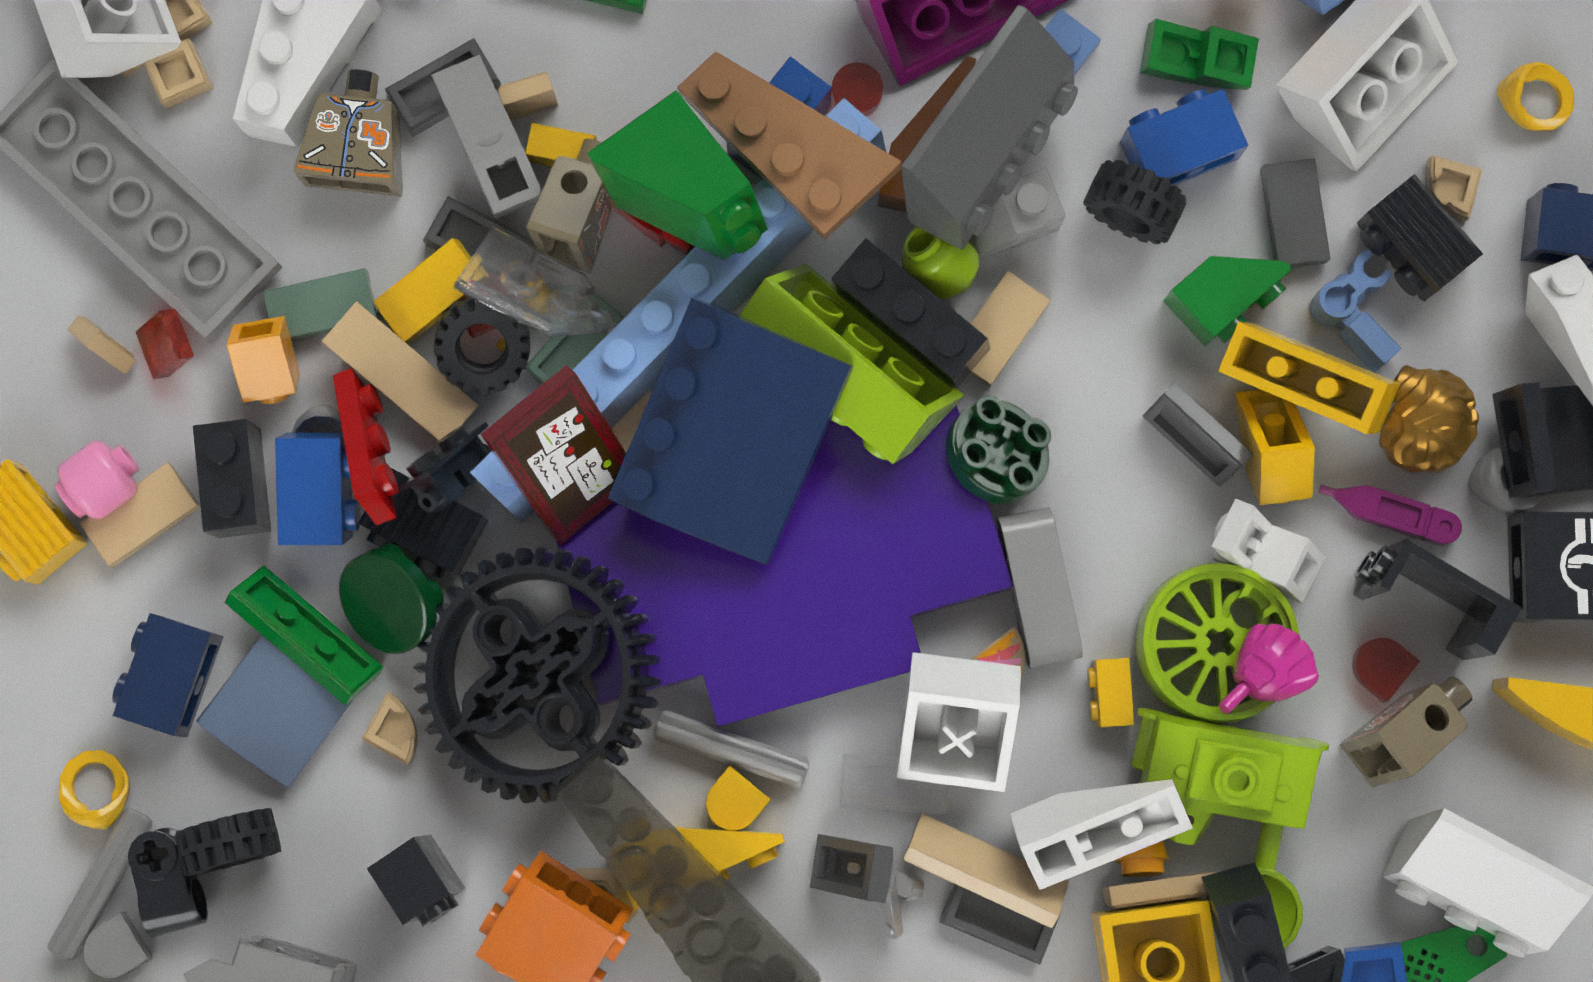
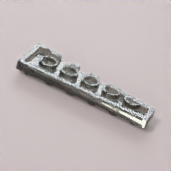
M596 750L556 787L557 795L599 854L606 859L613 874L625 891H628L644 913L647 922L655 933L659 934L673 954L676 963L692 982L821 981L818 971L599 750Z

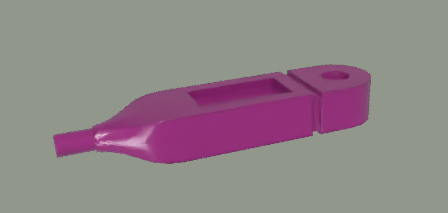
M1321 484L1318 493L1333 497L1353 518L1413 538H1420V540L1431 544L1443 546L1452 543L1462 533L1461 520L1456 514L1435 506L1430 507L1431 505L1376 487L1362 485L1335 489Z

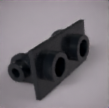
M487 422L469 432H466L461 425L436 443L441 450L437 455L431 450L406 468L411 477L398 487L399 492L397 495L411 487L418 496L419 506L424 511H443L455 498L465 491L466 487L477 480L470 472L492 451L478 437L489 426Z

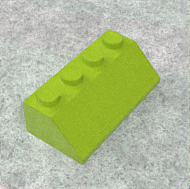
M807 263L765 278L740 314V316L854 366L831 420L839 425L848 426L863 439L864 447L872 455L882 460H888L892 464L912 453L964 396L963 393L838 291Z

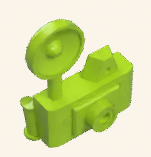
M1139 708L1137 714L1142 716L1133 757L1130 762L1134 768L1142 771L1140 783L1172 779L1187 815L1193 816L1191 822L1192 829L1168 839L1187 845H1194L1200 842L1216 814L1262 822L1254 862L1270 891L1285 949L1296 939L1303 923V904L1296 887L1281 872L1275 870L1283 828L1285 826L1305 829L1322 751H1328L1329 744L1312 738L1287 737L1174 716L1155 709Z

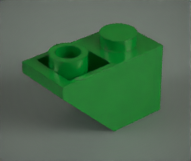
M1210 256L1177 284L1163 301L1204 347L1216 337L1223 343H1226L1233 336L1238 322H1247L1242 314L1255 303L1262 310L1265 309L1287 289L1280 281L1292 268L1286 261Z

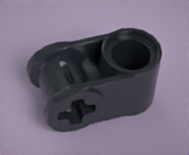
M171 827L148 831L137 836L131 843L128 851V863L131 867L138 895L140 918L146 933L150 937L206 923L208 918L207 902L203 887L197 875L184 876L175 833L179 830ZM158 847H166L169 857L154 861L151 856V850Z

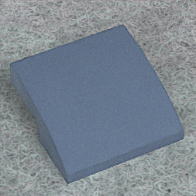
M260 635L196 722L244 759L286 788H289L352 701L346 706L342 704L269 640Z

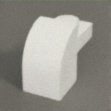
M1238 499L1234 500L1229 512L1224 514L1219 520L1215 529V540L1211 546L1215 550L1212 556L1215 561L1231 563L1251 569L1260 574V577L1273 583L1284 597L1301 604L1326 558L1309 538L1272 525L1254 505Z

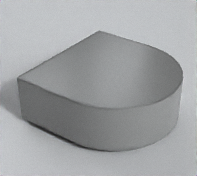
M120 912L95 928L89 934L84 944L83 952L87 966L93 973L104 978H116L126 975L153 958L126 912Z

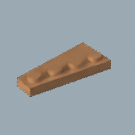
M716 51L677 86L681 97L824 240L901 170L902 161Z

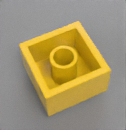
M1190 898L1091 912L1101 982H1222L1208 900Z

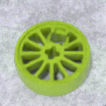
M1225 562L1203 563L1184 569L1168 578L1155 589L1140 613L1135 633V652L1142 677L1161 703L1185 718L1224 724L1254 717L1265 711L1275 702L1260 701L1247 695L1243 702L1238 704L1229 714H1225L1220 710L1219 703L1228 695L1226 668L1234 676L1236 660L1247 633L1256 624L1267 625L1269 617L1273 624L1282 625L1299 634L1294 612L1281 591L1273 583L1260 577V574L1251 569ZM1199 581L1209 584L1211 618L1208 617L1190 589L1191 584ZM1221 581L1235 585L1237 590L1222 600ZM1176 594L1182 596L1197 619L1198 625L1166 609V605ZM1235 600H1245L1254 608L1255 621L1250 628L1238 626L1234 622L1232 614L1229 613L1230 607ZM1161 618L1190 633V638L1188 640H1157L1156 632L1159 619ZM1222 632L1226 637L1222 642V646L1227 652H1218L1211 655L1207 650L1211 641L1206 635L1207 633L1214 635ZM1189 648L1191 656L1166 672L1162 670L1157 655L1158 649ZM1197 662L1201 667L1185 696L1172 685L1170 680ZM1211 669L1215 671L1216 705L1214 706L1197 702V696Z

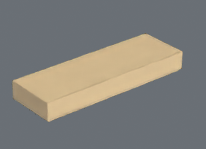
M357 301L321 341L437 440L442 439L448 433L461 426L479 406L455 384L453 386L447 381L441 372Z
M923 813L914 828L903 858L906 862L1050 928H1053L1060 915L1069 880L1066 879L1039 890L1025 860Z

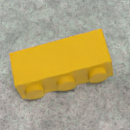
M1238 322L1218 369V372L1365 434L1380 432L1400 386L1398 382L1255 323Z

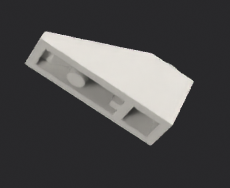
M1575 255L1529 274L1525 315L1593 406V274L1580 257Z
M1172 779L1059 793L1010 813L1019 847L1039 890L1193 828Z

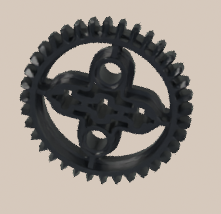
M538 547L534 554L530 548H518L515 552V557L508 552L496 554V565L490 560H482L477 563L478 574L471 571H465L463 574H460L463 588L451 585L445 589L451 604L443 603V605L437 608L436 611L440 620L436 622L435 626L429 628V633L432 634L431 642H422L416 646L421 652L427 653L426 662H419L413 667L417 672L425 673V683H419L413 689L419 694H427L428 703L422 704L417 711L422 715L432 714L434 719L424 731L428 732L429 735L441 733L442 738L437 743L435 750L439 753L454 751L448 766L452 769H461L466 766L463 780L473 783L482 779L481 790L486 793H493L500 788V798L515 799L519 794L520 800L523 803L535 802L538 796L543 803L555 802L558 794L563 799L576 797L578 787L584 792L591 791L596 787L595 776L600 780H609L613 777L614 773L611 763L623 766L629 761L628 755L622 746L636 749L642 744L640 738L633 732L634 728L643 730L649 729L652 725L647 717L641 715L643 708H656L659 704L655 698L646 696L647 687H658L662 682L659 677L648 676V666L658 665L661 659L658 655H646L645 647L656 642L657 638L655 635L641 634L639 630L646 625L650 618L644 613L631 615L630 612L636 607L639 599L635 595H626L619 598L624 590L625 583L621 579H612L607 582L609 569L599 565L591 569V559L586 556H578L573 560L571 551L559 549L554 555L551 548ZM524 581H554L580 591L590 598L601 609V612L596 615L582 609L568 610L543 627L533 611L524 603L514 599L499 600L495 593L507 586ZM479 610L480 613L473 624V638L477 647L491 666V670L479 678L464 694L461 703V713L455 690V660L466 626L475 612ZM506 618L512 622L514 629L512 639L508 644H505L500 636V628ZM614 631L622 659V690L615 716L609 728L597 743L594 736L600 724V711L596 702L583 685L582 680L595 671L608 656L611 648V635ZM575 632H583V637L579 641ZM538 642H548L539 650H533ZM577 642H578V647H579L580 650H581L580 652H579V651H573V650H574V649H573V646H575V645L577 644ZM534 665H542L538 673ZM535 676L539 684H531ZM494 697H502L499 699V704L496 703ZM542 698L536 707H525L532 700ZM566 704L574 713V724L569 732L562 728L559 718L561 709ZM492 710H495V713L497 714V716L489 717L490 715L493 714V713H492ZM527 723H530L537 735L549 747L559 751L575 750L579 758L556 768L524 769L495 758L474 736L478 734L488 739H503L516 733Z

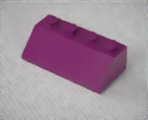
M1068 0L855 1L862 20L893 77L902 86L994 39L1018 5L1027 8L1034 17H1037Z

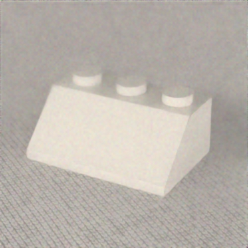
M34 0L62 78L112 77L148 60L176 50L181 44L165 0Z
M1355 0L1275 86L1294 120L1349 169L1357 172L1457 65L1458 60L1429 0Z
M1445 808L1407 821L1382 876L1397 885L1395 891L1403 898L1420 905H1426L1427 902L1438 906L1446 911L1444 918L1447 921L1465 930L1475 931L1477 926L1495 935L1493 944L1511 955L1522 958L1526 954L1549 951L1593 894V887Z

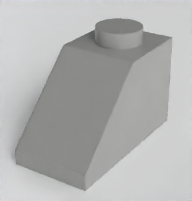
M1047 167L1021 176L1013 191L1009 195L1002 194L993 206L992 218L985 231L979 236L973 234L969 240L977 251L979 260L1059 231L1066 214Z

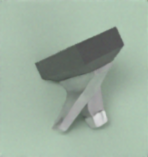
M817 835L810 888L875 902L889 938L897 939L904 933L898 896L902 897L904 901H915L921 898L924 892V881L918 876L905 875L896 869L897 863L893 861V847L836 836Z

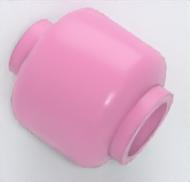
M92 441L58 466L57 471L60 481L54 484L63 502L77 517L82 518L84 515H88L93 519H101L135 496L137 484L133 474L139 471V467L122 445L119 444L112 449L102 441Z

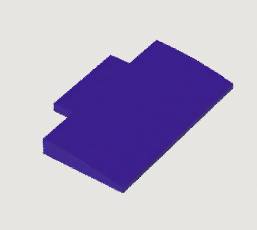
M957 405L912 453L894 464L872 455L864 447L863 439L848 426H842L834 421H830L769 565L762 564L656 522L614 501L560 545L556 541L558 550L571 551L573 560L578 556H586L591 559V569L597 565L608 568L609 576L607 582L612 579H621L625 586L619 598L626 595H635L639 599L636 607L630 613L631 615L644 613L650 618L646 625L639 630L641 634L655 635L657 638L656 642L645 647L646 655H658L661 659L658 665L648 666V676L659 677L662 682L658 687H647V693L704 677L718 727L910 673L912 653H921L912 624V617L1004 592L1013 587L988 501L975 496L958 481L947 459L946 437L951 424L960 415ZM568 586L574 610L582 609L596 615L601 612V609L590 598ZM614 631L611 635V648L608 656L591 673L600 705L619 701L622 690V659Z

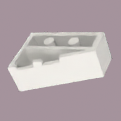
M262 0L233 115L234 122L247 137L298 147L304 137L316 97L322 93H332L330 88L346 64L350 65L357 54L356 47L371 24L375 25L383 11L378 1Z

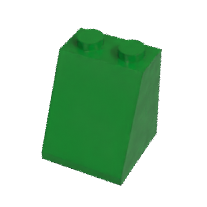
M677 90L587 152L596 173L616 208L724 261L734 253H743L752 248L759 241L761 234L768 230L751 183Z

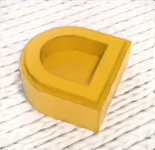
M729 765L711 787L707 795L706 807L710 818L716 825L726 830H740L749 826L771 799Z

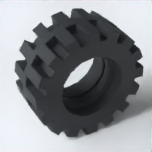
M1107 160L1101 164L1083 204L1087 206L1086 210L1088 213L1094 214V218L1100 223L1108 224L1107 227L1111 230L1121 231L1124 236L1132 238V236L1136 237L1141 242L1147 243L1149 240L1153 244H1160L1161 242L1166 243L1170 239L1185 208L1187 199L1185 195L1181 194L1182 191L1177 186L1170 185V180L1165 177L1156 176V172L1148 168L1143 170L1138 164L1131 162L1127 165L1123 160H1115V162Z
M476 294L469 295L466 300L461 302L457 300L453 303L451 308L447 312L445 311L440 319L434 340V355L437 357V366L440 372H445L447 381L453 386L455 383L461 385V390L471 393V390H478L479 395H489V390L503 391L510 382L514 384L520 378L522 370L526 368L530 353L528 325L525 324L524 316L521 312L514 310L511 307V303L504 298L500 301L494 299L495 295L485 294V297H477ZM476 324H488L498 329L505 341V350L501 357L489 364L474 363L467 359L460 347V337L466 329Z
M272 808L257 809L217 818L216 820L184 828V830H179L175 833L178 853L185 877L249 863L250 861L259 860L282 851Z

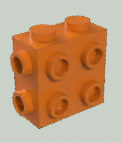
M540 851L529 868L519 863L509 877L502 892L510 896L504 907L496 902L484 919L478 931L486 935V938L475 956L490 964L498 973L506 975L516 982H601L607 972L598 966L604 957L614 962L629 939L631 933L622 927L632 913L633 908L545 852Z

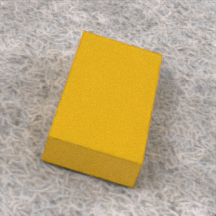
M452 238L374 300L373 303L393 332L409 345L436 324L444 312L451 308L453 303L457 300H460V302L466 300L467 296L475 293L488 280L458 239Z

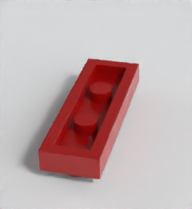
M349 368L332 376L353 495L373 522L379 525L396 518L392 495L397 494L399 489L393 471L385 460V455L391 452V448L383 427L378 423L377 415L383 413L380 397L372 384L365 386L353 368Z

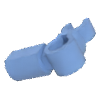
M1369 249L1360 253L1351 262L1348 274L1342 273L1315 294L1311 300L1310 310L1311 315L1319 324L1327 327L1336 326L1341 331L1338 336L1375 373L1402 348L1366 310L1361 313L1356 308L1365 300V293L1378 291L1390 280L1392 275L1389 270L1383 272L1378 278L1366 275L1363 266L1373 255Z

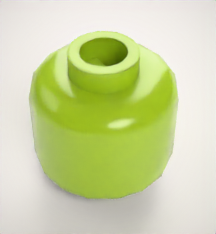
M916 227L904 242L901 265L904 270L937 297L949 299L964 293L972 285L979 269V255L969 241L961 250Z

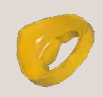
M1530 62L1521 65L1503 79L1497 87V96L1505 111L1517 125L1526 130L1552 131L1565 124L1574 110V90L1570 82L1563 74L1546 63ZM1533 80L1545 81L1556 90L1559 104L1556 113L1551 118L1546 120L1537 119L1527 113L1525 107L1521 105L1524 83H1529Z
M103 750L83 751L67 762L60 775L59 803L66 816L77 824L103 830L115 824L124 811L130 792L128 772L117 757ZM91 764H103L110 768L114 775L115 788L111 794V803L101 809L89 811L87 805L79 802L75 793L74 783L77 775L83 768Z

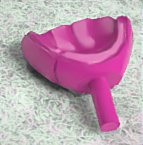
M1254 625L1247 633L1236 660L1234 681L1237 686L1219 703L1220 710L1225 714H1229L1247 695L1260 701L1280 702L1312 688L1317 683L1319 674L1313 652L1308 644L1301 640L1299 634L1282 625Z

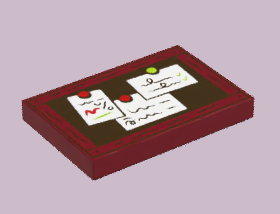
M567 365L480 434L547 531L560 545L613 502L608 499V496L626 452L577 374Z

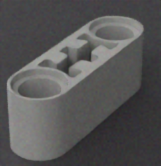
M1046 507L997 517L998 537L1013 584L1010 593L1019 634L1024 644L1025 660L1028 668L1082 658L1083 651L1080 632L1051 508Z

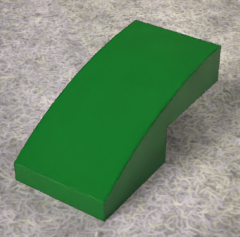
M1156 18L1147 27L1140 73L1195 85L1248 90L1252 84L1259 38L1215 26H1210L1206 30L1201 31Z

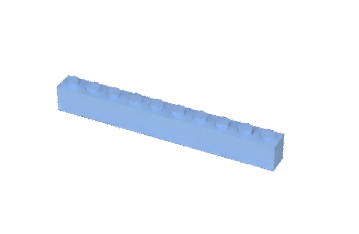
M845 98L826 115L829 119L886 152L882 130ZM764 179L753 188L768 230L761 234L759 241L752 248L743 253H734L724 261L695 246L573 369L611 429L650 389L653 391L691 298L709 302L732 311L813 230ZM492 451L470 472L521 523L533 512L529 503Z

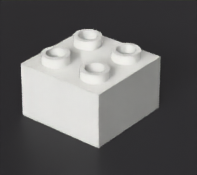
M913 652L900 737L897 778L1005 792L1020 708L1021 666Z

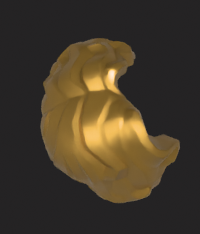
M1404 365L1393 380L1400 383V386L1393 400L1394 405L1381 427L1379 445L1385 451L1387 459L1399 468L1410 473L1423 471L1440 473L1446 468L1455 465L1478 436L1476 425L1479 422V414L1475 409V396L1465 381L1450 371H1437L1431 368L1416 369L1409 365Z

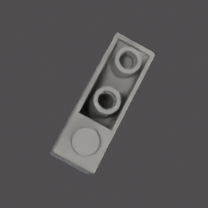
M480 55L431 74L494 219L497 220L537 203L542 190Z

